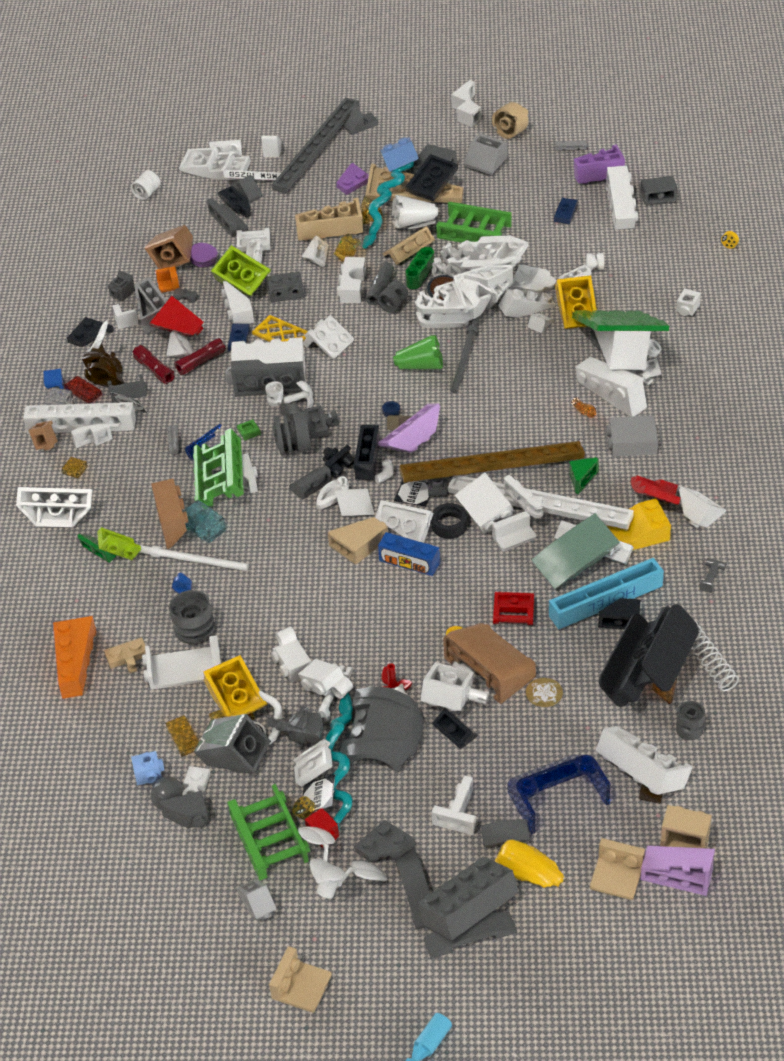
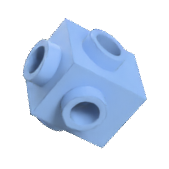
M156 751L131 756L137 786L154 783L162 778L161 771H165L163 760L162 758L158 759Z

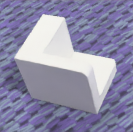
M119 304L112 306L118 329L138 324L135 309L122 312Z

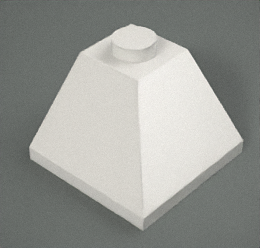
M680 487L683 513L685 517L690 519L689 523L697 528L699 526L708 527L726 512L725 508L702 493L686 487Z

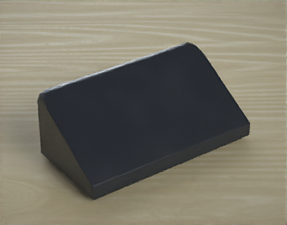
M446 708L442 710L432 723L460 749L478 736Z

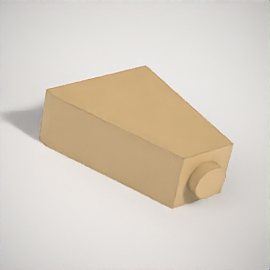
M372 517L328 532L329 546L354 564H358L378 548V544L385 532L388 533V526L384 522Z

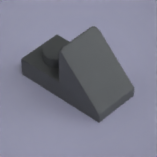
M355 108L345 122L344 128L353 135L377 126L378 119L371 112L363 115L358 108Z
M252 175L238 179L230 184V186H233L248 199L249 203L263 197Z

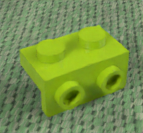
M102 527L97 531L99 549L129 560H133L141 551V546L135 544L133 538Z

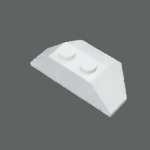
M18 487L16 506L36 527L74 528L91 509L92 489Z

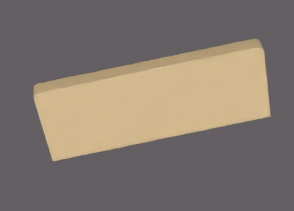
M426 226L382 254L383 256L390 254L397 265L418 252L421 248L435 241Z

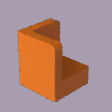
M175 266L155 270L161 293L180 288Z

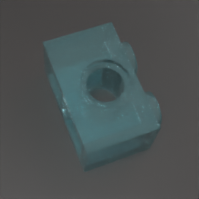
M197 500L184 510L189 521L185 523L186 529L192 530L200 539L211 543L226 531L224 517L200 500Z

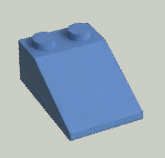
M410 137L401 138L398 140V143L388 144L380 150L389 172L419 159Z

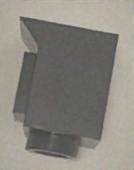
M119 270L117 277L108 284L110 296L124 301L135 291L133 275Z

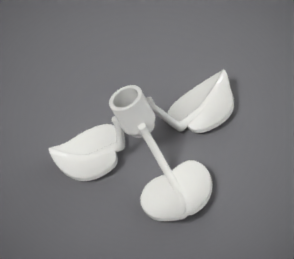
M299 827L298 831L303 839L313 844H322L324 847L323 860L311 859L310 861L311 872L317 884H319L316 892L320 896L333 898L337 886L341 887L343 881L352 872L364 879L387 882V877L379 868L365 861H353L352 867L346 872L338 866L329 864L327 862L328 844H334V837L321 828Z

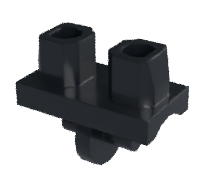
M348 444L340 451L336 447L334 449L327 447L323 451L324 457L322 459L326 462L325 465L330 469L331 475L335 478H338L344 471L339 464L343 463L347 468L354 464L355 458L350 453L351 447Z

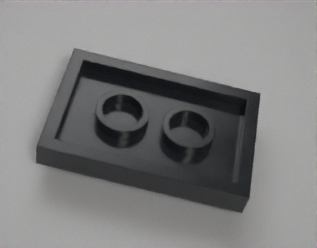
M430 154L405 186V189L409 193L434 202L458 170V164Z

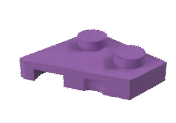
M351 163L336 182L337 188L347 195L366 185L369 175L354 163Z

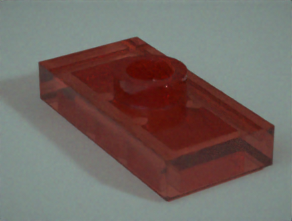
M79 376L74 377L64 385L65 390L88 404L102 395L100 389Z

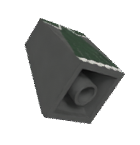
M247 714L211 720L194 753L208 766L253 774L271 740Z

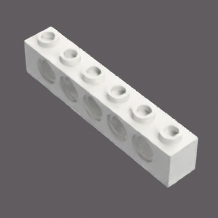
M133 402L26 406L23 419L27 434H29L28 430L36 423L50 420L53 422L52 428L54 433H68L72 430L95 424H109L111 431L134 430L136 416Z

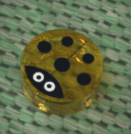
M307 796L300 797L293 805V813L300 819L307 818L314 810V802Z

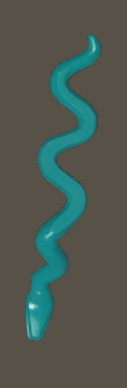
M414 161L392 170L391 176L394 179L386 181L377 187V193L380 197L373 200L369 205L368 212L374 222L369 229V234L364 237L362 245L364 249H367L374 243L377 238V232L382 225V216L378 208L391 199L392 193L389 189L399 186L404 182L405 175L402 172L413 167Z
M349 692L340 699L338 709L342 716L332 720L330 724L331 730L325 740L330 742L328 748L331 750L332 761L339 763L338 769L333 773L335 774L333 799L343 801L341 809L333 818L338 824L339 830L340 823L351 810L353 799L348 792L336 789L339 781L349 771L350 759L342 752L333 751V747L345 729V725L351 722L353 717V701Z

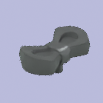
M177 288L173 292L175 299L186 298L190 303L198 299L197 292L188 291L187 288H184V290Z

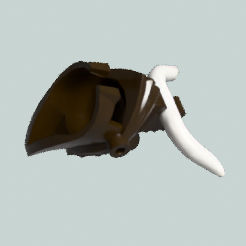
M107 320L102 324L91 348L87 350L82 358L87 368L84 370L86 379L91 383L109 387L107 381H111L112 386L125 383L120 376L123 373L121 362L115 357L116 354L114 352L106 353L102 345L108 325Z

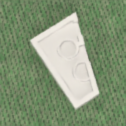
M381 500L375 518L384 522L401 536L424 543L434 513L424 509Z

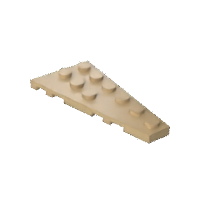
M371 163L365 194L366 200H375L380 197L377 193V187L386 181L394 179L387 167L382 169L376 167V164ZM402 172L405 175L404 182L399 186L389 189L392 193L389 201H393V198H396L395 195H401L425 202H433L406 191L405 186L414 174ZM447 183L434 202L462 203L464 189L463 187Z

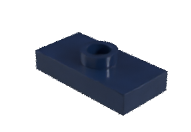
M562 197L554 215V222L570 224L578 205V200Z
M232 324L228 351L232 350V342L244 341L247 344L250 324Z

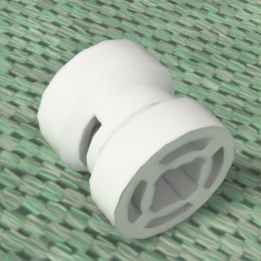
M586 253V266L591 270L593 268L604 270V253H598L597 255Z
M276 381L268 383L265 387L267 403L274 407L280 406V404L284 403L283 385Z

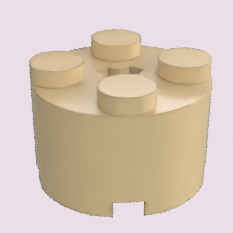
M509 102L493 113V127L496 126L498 130L496 132L501 137L510 139L527 128L528 110L518 103Z

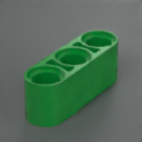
M421 248L406 269L407 288L412 290L420 288L433 268L432 263L435 259L433 248Z

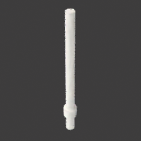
M140 545L141 551L139 553L150 554L151 557L160 558L161 556L248 571L249 568L247 563L166 550L160 546L153 545L148 547Z

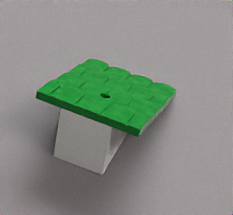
M576 310L572 312L573 319L594 330L610 370H645L651 331H669L670 327L665 321L645 314L642 311L631 310L624 312L612 310L607 312L594 310L590 312L587 310Z

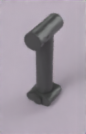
M710 558L706 559L705 565L710 566L706 579L700 582L699 587L701 591L712 593L715 575L718 569L725 570L726 562Z

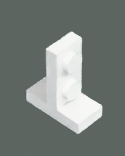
M464 775L462 783L457 784L456 798L451 800L449 809L434 805L432 825L474 835L476 831V816L464 813L473 791V777Z

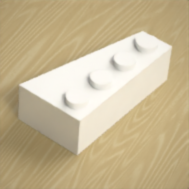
M627 166L607 167L605 188L608 191L607 197L610 200V210L612 211L615 230L635 228V221H638V212L634 210L636 208V200L632 198L634 188L633 185H630L631 172H628Z
M589 357L575 367L577 380L580 384L628 416H636L647 408L642 377L625 370H610L607 363Z
M617 726L603 729L596 751L605 760L617 765L619 770L631 775L636 782L644 784L654 794L660 795L685 788L693 766L687 763L682 766L675 762L676 757L656 752L657 747L647 743H639L640 738Z

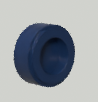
M395 401L384 403L382 406L383 415L385 417L399 415L400 405Z

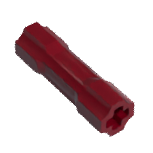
M217 338L192 354L174 362L175 368L182 376L205 361L226 351V347L223 341Z
M143 345L134 348L132 351L133 358L140 364L145 365L155 374L156 378L164 384L173 381L175 378L174 371L152 355L150 350Z

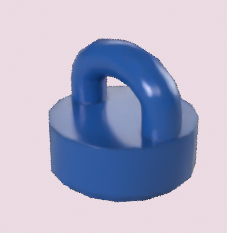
M178 573L173 579V590L177 593L191 590V579L186 577L184 573Z

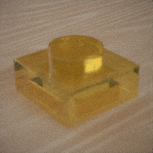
M70 457L62 467V473L79 479L88 467L87 461Z

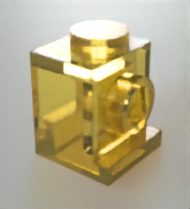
M348 233L341 238L334 255L344 262L345 257H353L355 255L356 248L362 242Z

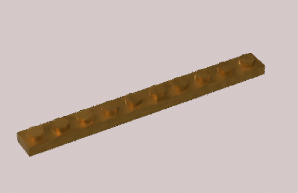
M580 441L402 464L399 467L403 482H413L582 459L585 457V451Z

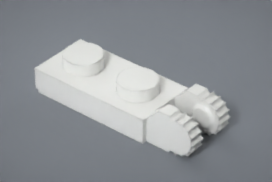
M510 475L504 477V492L534 518L543 517V510L541 509L543 502L541 499L533 497L529 490L522 487L520 482Z

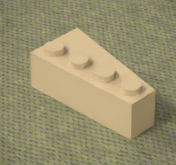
M354 198L353 202L346 203V201L339 202V206L330 207L329 205L320 211L314 209L295 215L298 241L313 239L315 236L325 238L363 233L359 198Z

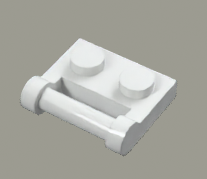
M270 228L245 232L237 230V249L246 252L247 242L252 244L255 239H260L263 251L271 250Z

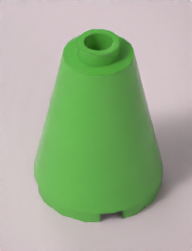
M436 334L397 351L396 356H393L395 367L398 366L399 369H443V358L439 350L440 344Z

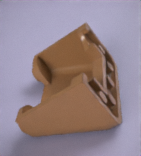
M479 623L448 633L443 638L444 659L450 664L455 661L457 663L460 661L465 662L486 679V687H493L496 692L493 698L500 704L536 677L535 662L494 632L488 624Z

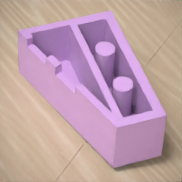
M647 846L641 867L640 880L707 896L713 871L715 849Z

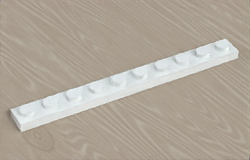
M461 475L453 476L448 486V492L456 494L476 478ZM493 482L512 506L520 507L504 492V484ZM526 489L532 493L533 497L541 499L543 502L541 509L545 513L585 520L596 513L605 525L623 529L629 528L634 516V511L630 509Z

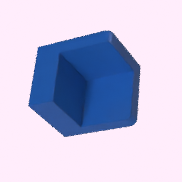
M61 368L43 371L44 386L47 388L59 387L61 395H65Z

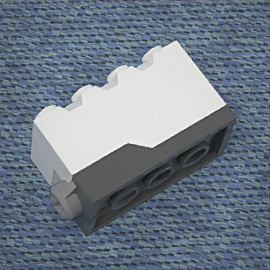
M290 338L284 342L280 339H272L269 343L255 340L252 344H246L244 341L232 342L231 366L225 370L226 382L234 387L235 397L267 395L265 387L268 383L274 381L280 382L283 385V394L302 392L303 390L297 385V382H306L303 338Z

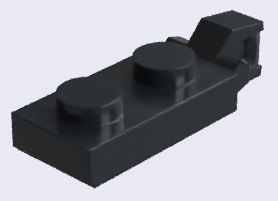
M233 186L218 192L219 197L237 213L241 212L245 218L251 216L248 199Z

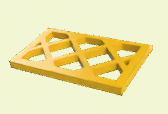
M269 315L252 331V334L269 342L274 339L272 338L273 336L281 335V341L284 342L290 339H284L286 334L294 333V338H300L297 337L296 333L306 334L308 331ZM271 320L278 322L274 324H268V322ZM282 326H287L292 329L283 331ZM279 327L280 331L270 333V328ZM267 329L265 334L259 332L260 330Z

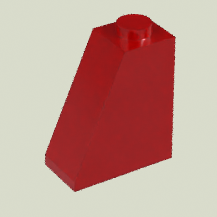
M171 296L149 325L192 337L194 334L198 336L203 330L202 324L204 321Z

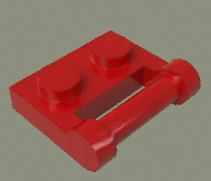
M495 592L493 624H499V622L527 623V625L533 626L534 593ZM500 612L527 613V615H501Z

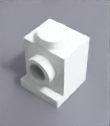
M684 288L677 300L676 312H679L682 316H693L696 309L700 306L701 293ZM687 297L694 298V299H693L692 301H690V300H687Z

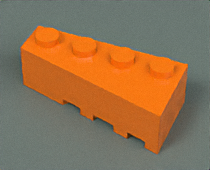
M93 616L53 622L58 685L62 699L83 695L87 678V667L90 664V653L93 650V640L96 636Z

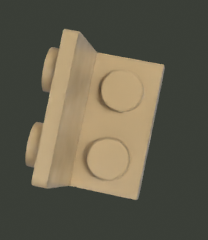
M601 838L599 858L590 883V889L633 900L641 876L645 849Z
M288 946L269 984L271 998L314 1013L332 974L330 971L300 962L297 949Z

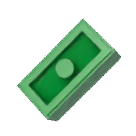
M83 534L77 535L82 547L106 562L110 563L117 556L99 549L96 538Z

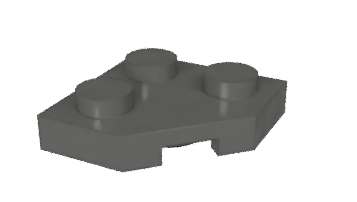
M384 820L354 846L357 854L372 862L379 861V857L391 856L392 859L401 858L416 845V842L412 836Z

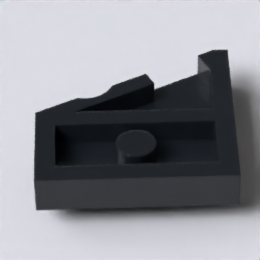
M85 317L67 337L68 343L79 347L90 344V342L95 341L103 322ZM108 324L106 332L112 333L114 331L113 325Z

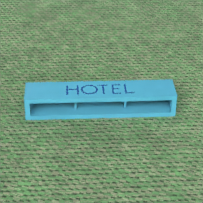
M654 558L641 562L549 600V617L558 630L599 613V611L620 598L633 599L662 587L664 570Z

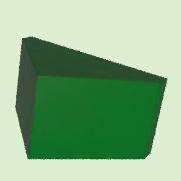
M598 458L570 461L569 475L576 494H579L598 473Z

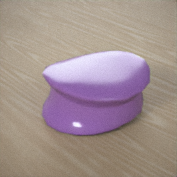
M208 243L194 244L191 250L190 261L198 267H209L216 262L218 251Z

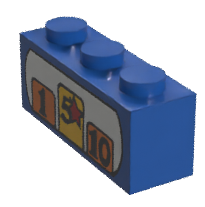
M385 532L378 544L379 561L429 576L434 575L440 564V550L437 546Z

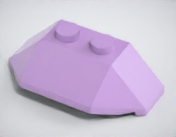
M439 403L424 406L402 425L380 440L378 445L400 452L411 453L417 450L419 444L428 441L431 438L430 436L436 432L440 410Z

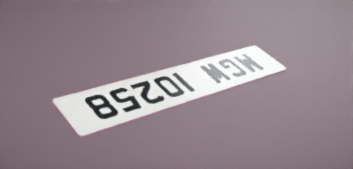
M224 170V178L243 179L248 175H252L254 179L276 180L281 174L278 172Z

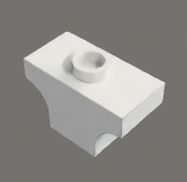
M248 453L243 454V489L249 490L250 493L258 492L256 467H252Z

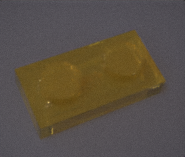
M185 715L166 722V728L181 757L193 753L199 742Z

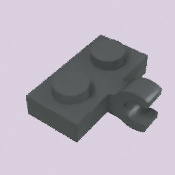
M321 405L303 409L306 414L311 439L329 435L327 425H339L336 411L324 415Z

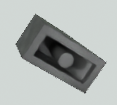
M202 790L160 801L163 817L188 829L201 827L209 823Z

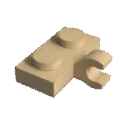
M135 639L105 649L104 653L110 669L126 664L129 673L136 672L135 661L142 659V655L146 654L143 639Z

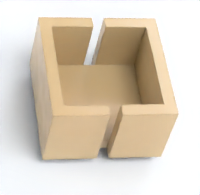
M668 805L662 824L660 846L707 848L712 815L702 811H693L680 806Z

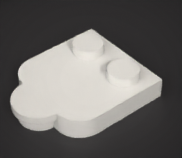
M519 265L510 289L526 292L533 291L542 294L554 288L556 279L550 276V272L546 269Z

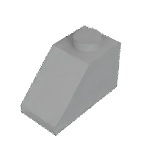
M254 879L236 888L250 915L255 919L259 918V920L268 918L272 915L271 912L276 910L267 885L259 880Z

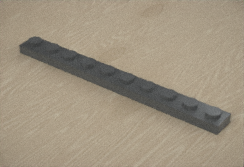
M347 97L343 99L272 183L273 190L284 193L289 191L345 124L354 109L359 107L358 100Z

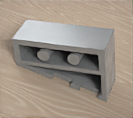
M150 277L134 284L140 321L145 335L158 329L151 327L149 323L167 302V299Z

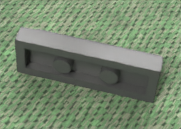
M213 198L207 200L210 215L231 237L237 236V230H242V232L249 230L248 226L227 204L219 205Z

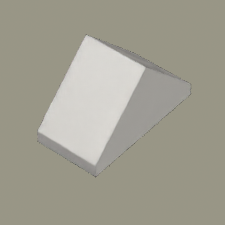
M262 136L263 156L279 157L282 140L278 136Z

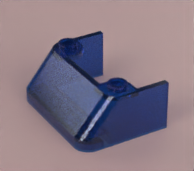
M573 754L515 776L508 781L507 792L522 819L528 820L531 835L535 834V811L528 798L533 797L537 792L576 777L587 775L604 804H610L611 784L594 757Z

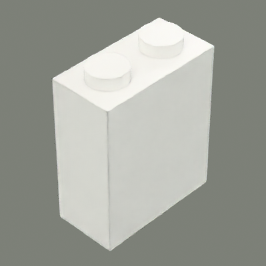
M483 473L455 494L459 504L465 509L483 534L492 531L493 523L511 517L515 512L510 502L486 473Z

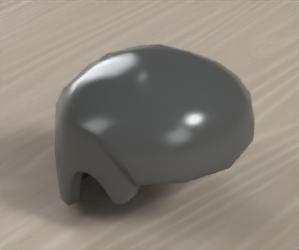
M165 776L156 780L151 789L150 799L152 804L161 809L160 801L183 795V785L175 777Z

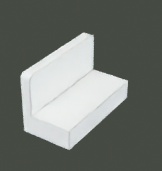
M527 511L492 524V537L502 551L536 539V534L530 527V515Z

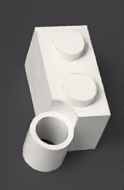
M290 626L276 633L279 646L273 648L271 657L275 664L278 663L280 665L283 677H287L293 683L300 680L298 673L309 665L311 660L297 640L293 628Z
M314 659L298 673L303 688L319 695L326 696L332 691L337 698L342 699L353 689L352 682L343 675L339 666Z

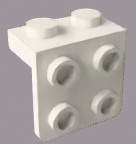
M330 315L325 320L321 319L315 325L316 328L314 330L310 329L304 335L306 339L303 341V345L308 348L315 342L331 359H335L353 342L354 338Z

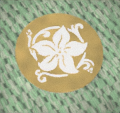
M538 678L527 686L526 696L536 706L550 707L561 700L563 690L561 685L553 679Z

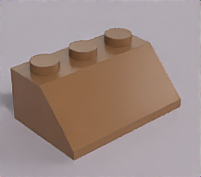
M173 478L151 483L167 549L171 548L187 531L185 523L189 522L186 511L182 512L185 506L183 498L179 499V496H181L179 485L175 486Z

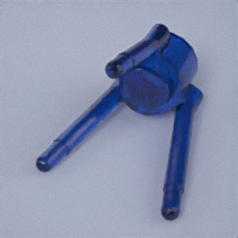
M221 424L213 427L196 441L184 447L190 460L194 459V446L198 445L201 447L202 444L215 437L216 434L214 432L222 426Z

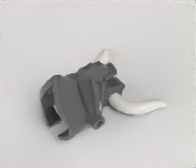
M259 691L260 697L274 708V717L268 718L267 725L272 727V733L268 737L271 740L270 744L276 741L280 730L288 732L292 741L296 743V747H304V743L317 744L320 742L323 730V721L320 713L308 712L309 707L301 706L300 711L294 713L289 720L282 718V708L278 700Z

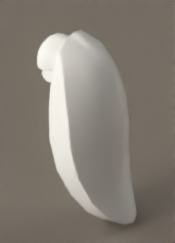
M341 476L327 483L321 489L316 500V508L318 510L338 502L335 490H348L347 478Z

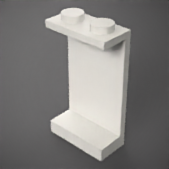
M217 635L209 636L210 647L151 656L150 647L145 646L146 654L142 655L144 667L147 666V670H144L145 682H149L150 689L204 682L203 671L221 664Z

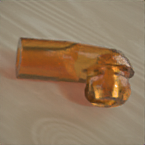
M578 397L572 399L571 404L581 414L587 415L589 418L596 416V408L593 405L583 403Z

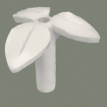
M299 381L297 385L303 391L284 397V402L288 404L305 398L308 400L307 408H311L314 403L312 389L306 382Z

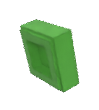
M253 419L237 425V430L244 441L261 435V431Z

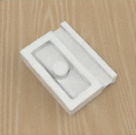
M323 739L293 759L296 763L294 771L297 785L304 786L332 767L331 750L328 748L330 745L329 741Z

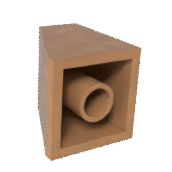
M182 225L156 235L144 249L158 269L177 267L190 262L193 235L186 225Z

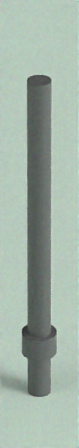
M478 317L472 319L471 325L468 326L467 338L451 388L452 393L458 392L472 342L478 332Z

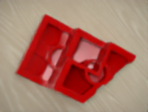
M638 475L631 478V486L635 492L679 505L681 497L675 496L678 488L677 484L662 479L653 481Z

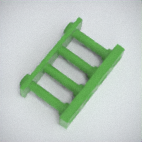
M448 202L449 218L447 222L438 221L436 225L438 239L460 243L466 240L478 242L481 237L502 236L501 230L503 226H512V212ZM456 218L465 219L462 225L453 224ZM471 221L481 222L478 228L469 227ZM487 223L496 225L494 231L485 230Z
M276 784L272 785V797L245 807L238 806L236 799L227 802L231 819L259 881L268 878L266 869L269 868V865L300 854L304 863L309 862L307 855L310 852L309 845L306 840L302 841L285 805L287 803L283 791L278 790ZM277 804L280 813L254 823H246L244 819L246 815ZM281 821H285L288 827L284 831L260 840L257 838L253 839L252 837L255 831ZM290 837L293 838L296 846L267 857L265 855L261 856L259 852L262 851L261 848Z

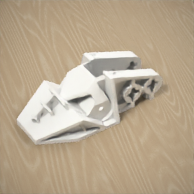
M511 235L481 237L478 242H462L458 245L459 250L452 247L451 243H447L446 246H443V250L440 253L448 266L443 264L440 258H435L432 263V274L434 277L439 275L453 277L454 275L485 265H512L513 268L522 259L521 256L529 245L528 242Z
M485 265L454 275V281L436 286L433 298L425 295L423 291L419 292L415 305L419 311L416 312L420 326L423 328L468 327L469 320L480 316L485 308L490 309L513 284L512 265Z

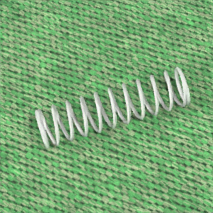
M698 625L700 633L696 640L702 637L704 639L696 647L691 648L694 649L693 654L698 655L697 660H702L701 665L706 666V671H710L709 675L714 677V682H719L718 688L721 691H728L734 688L739 681V677L735 675V671L731 669L726 659L718 652V649L714 647L709 637L702 631L701 626ZM708 643L706 648L699 653L694 652L702 644ZM712 648L711 652L707 656H705L702 659H699V655L701 653H703L707 649ZM712 654H716L715 658L712 661H710L707 664H703V661L707 657H709ZM721 659L717 666L707 670L709 664ZM725 665L718 674L711 675L712 671L717 667ZM729 671L723 679L715 680L722 672ZM733 677L727 685L721 687L725 680ZM737 677V681L732 687L726 690L722 689L730 685L734 678Z

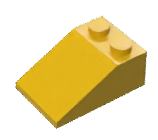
M591 275L557 279L555 290L564 329L586 327L585 324L572 318V312L576 310H587L590 312L597 310Z
M657 498L637 503L629 508L634 511V516L628 529L606 525L619 541L632 545L634 547L633 550L670 541L671 524Z
M241 655L203 671L205 685L226 717L250 714L267 706V702L260 697V690Z

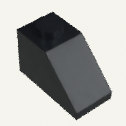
M620 598L599 611L598 628L624 630L631 616L640 614L641 600Z

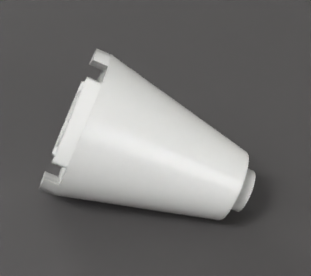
M395 195L396 198H393L392 216L395 217V221L392 222L395 228L433 221L438 216V208L433 203L401 195Z

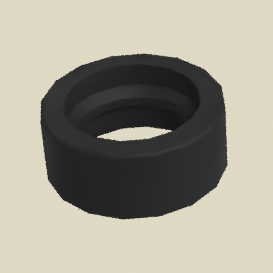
M445 503L433 510L432 529L439 537L453 539L461 536L467 530V512L462 506L455 503ZM447 516L456 517L460 520V522L454 525H444L438 521Z

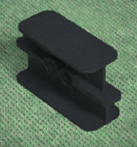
M679 604L663 607L656 620L647 622L640 614L632 615L598 680L601 689L619 707L626 706L628 702H636L647 684L654 683L661 691H669L698 636L699 629L697 623Z

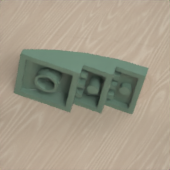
M594 513L563 534L531 560L554 589L558 590L571 578H576L587 567L591 568L620 542L598 515Z

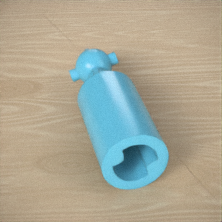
M435 1013L414 1042L412 1058H407L406 1061H420L427 1056L430 1057L451 1029V1021L444 1015Z

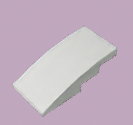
M217 147L188 149L179 166V170L211 179L238 180L237 178H224V170L247 171L251 160L249 156L235 157L233 152L219 153Z

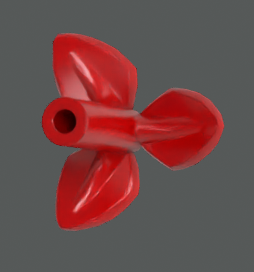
M389 663L387 667L383 668L381 679L384 684L388 685L383 687L395 689L400 684H403L405 691L411 687L412 681L410 680L396 681V671L393 663Z

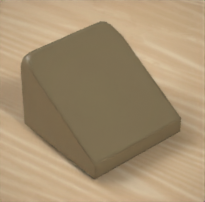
M387 416V429L395 430L412 416Z

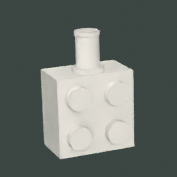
M435 662L423 680L421 701L431 706L438 705L446 707L451 711H461L468 700L486 705L489 692L472 688L473 671Z

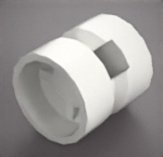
M146 170L139 176V179H136L131 184V191L138 199L146 200L160 186V179L154 172Z

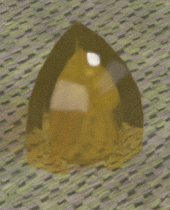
M365 196L360 207L363 224H370L369 222L374 220L370 216L368 209L373 200ZM379 207L378 211L381 214V216H383L382 210Z

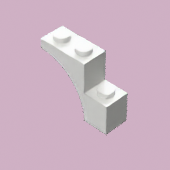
M469 80L451 94L452 108L457 109V121L473 127L481 120V107L471 100L475 95V82Z

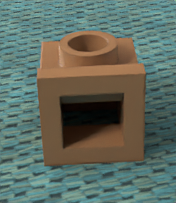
M52 420L36 423L28 430L36 450H50L58 442L52 428Z

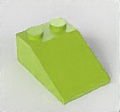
M232 245L211 270L218 282L223 284L224 281H227L242 294L250 297L271 271Z

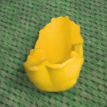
M512 839L507 840L501 846L495 862L513 870L514 877L520 881H529L543 888L553 885L559 887L560 883L563 882L564 875L559 870L556 862L526 843Z

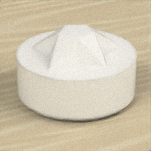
M650 339L647 355L656 357L661 351V346L657 341Z

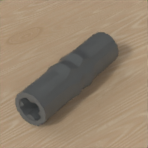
M383 262L377 275L374 277V281L371 283V288L366 296V301L370 305H378L377 297L389 285V280L394 272V266L391 263Z

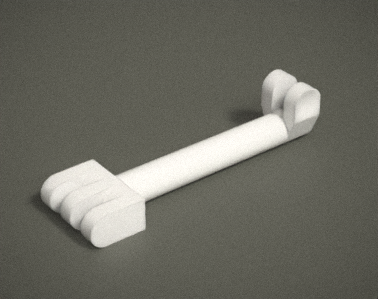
M340 665L343 675L350 679L353 668L348 667L346 672H344L345 666ZM332 691L325 696L317 712L321 714V717H324V722L330 721L329 707L335 696Z

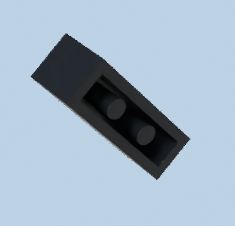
M379 425L360 426L354 459L355 480H374L379 452Z

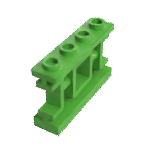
M230 428L225 431V435L221 436L220 444L211 448L205 443L202 444V448L195 445L193 470L195 474L194 500L196 504L206 511L209 509V506H213V498L223 493L228 498H231L232 494L237 497L244 495L241 438ZM222 466V471L212 475L213 469Z

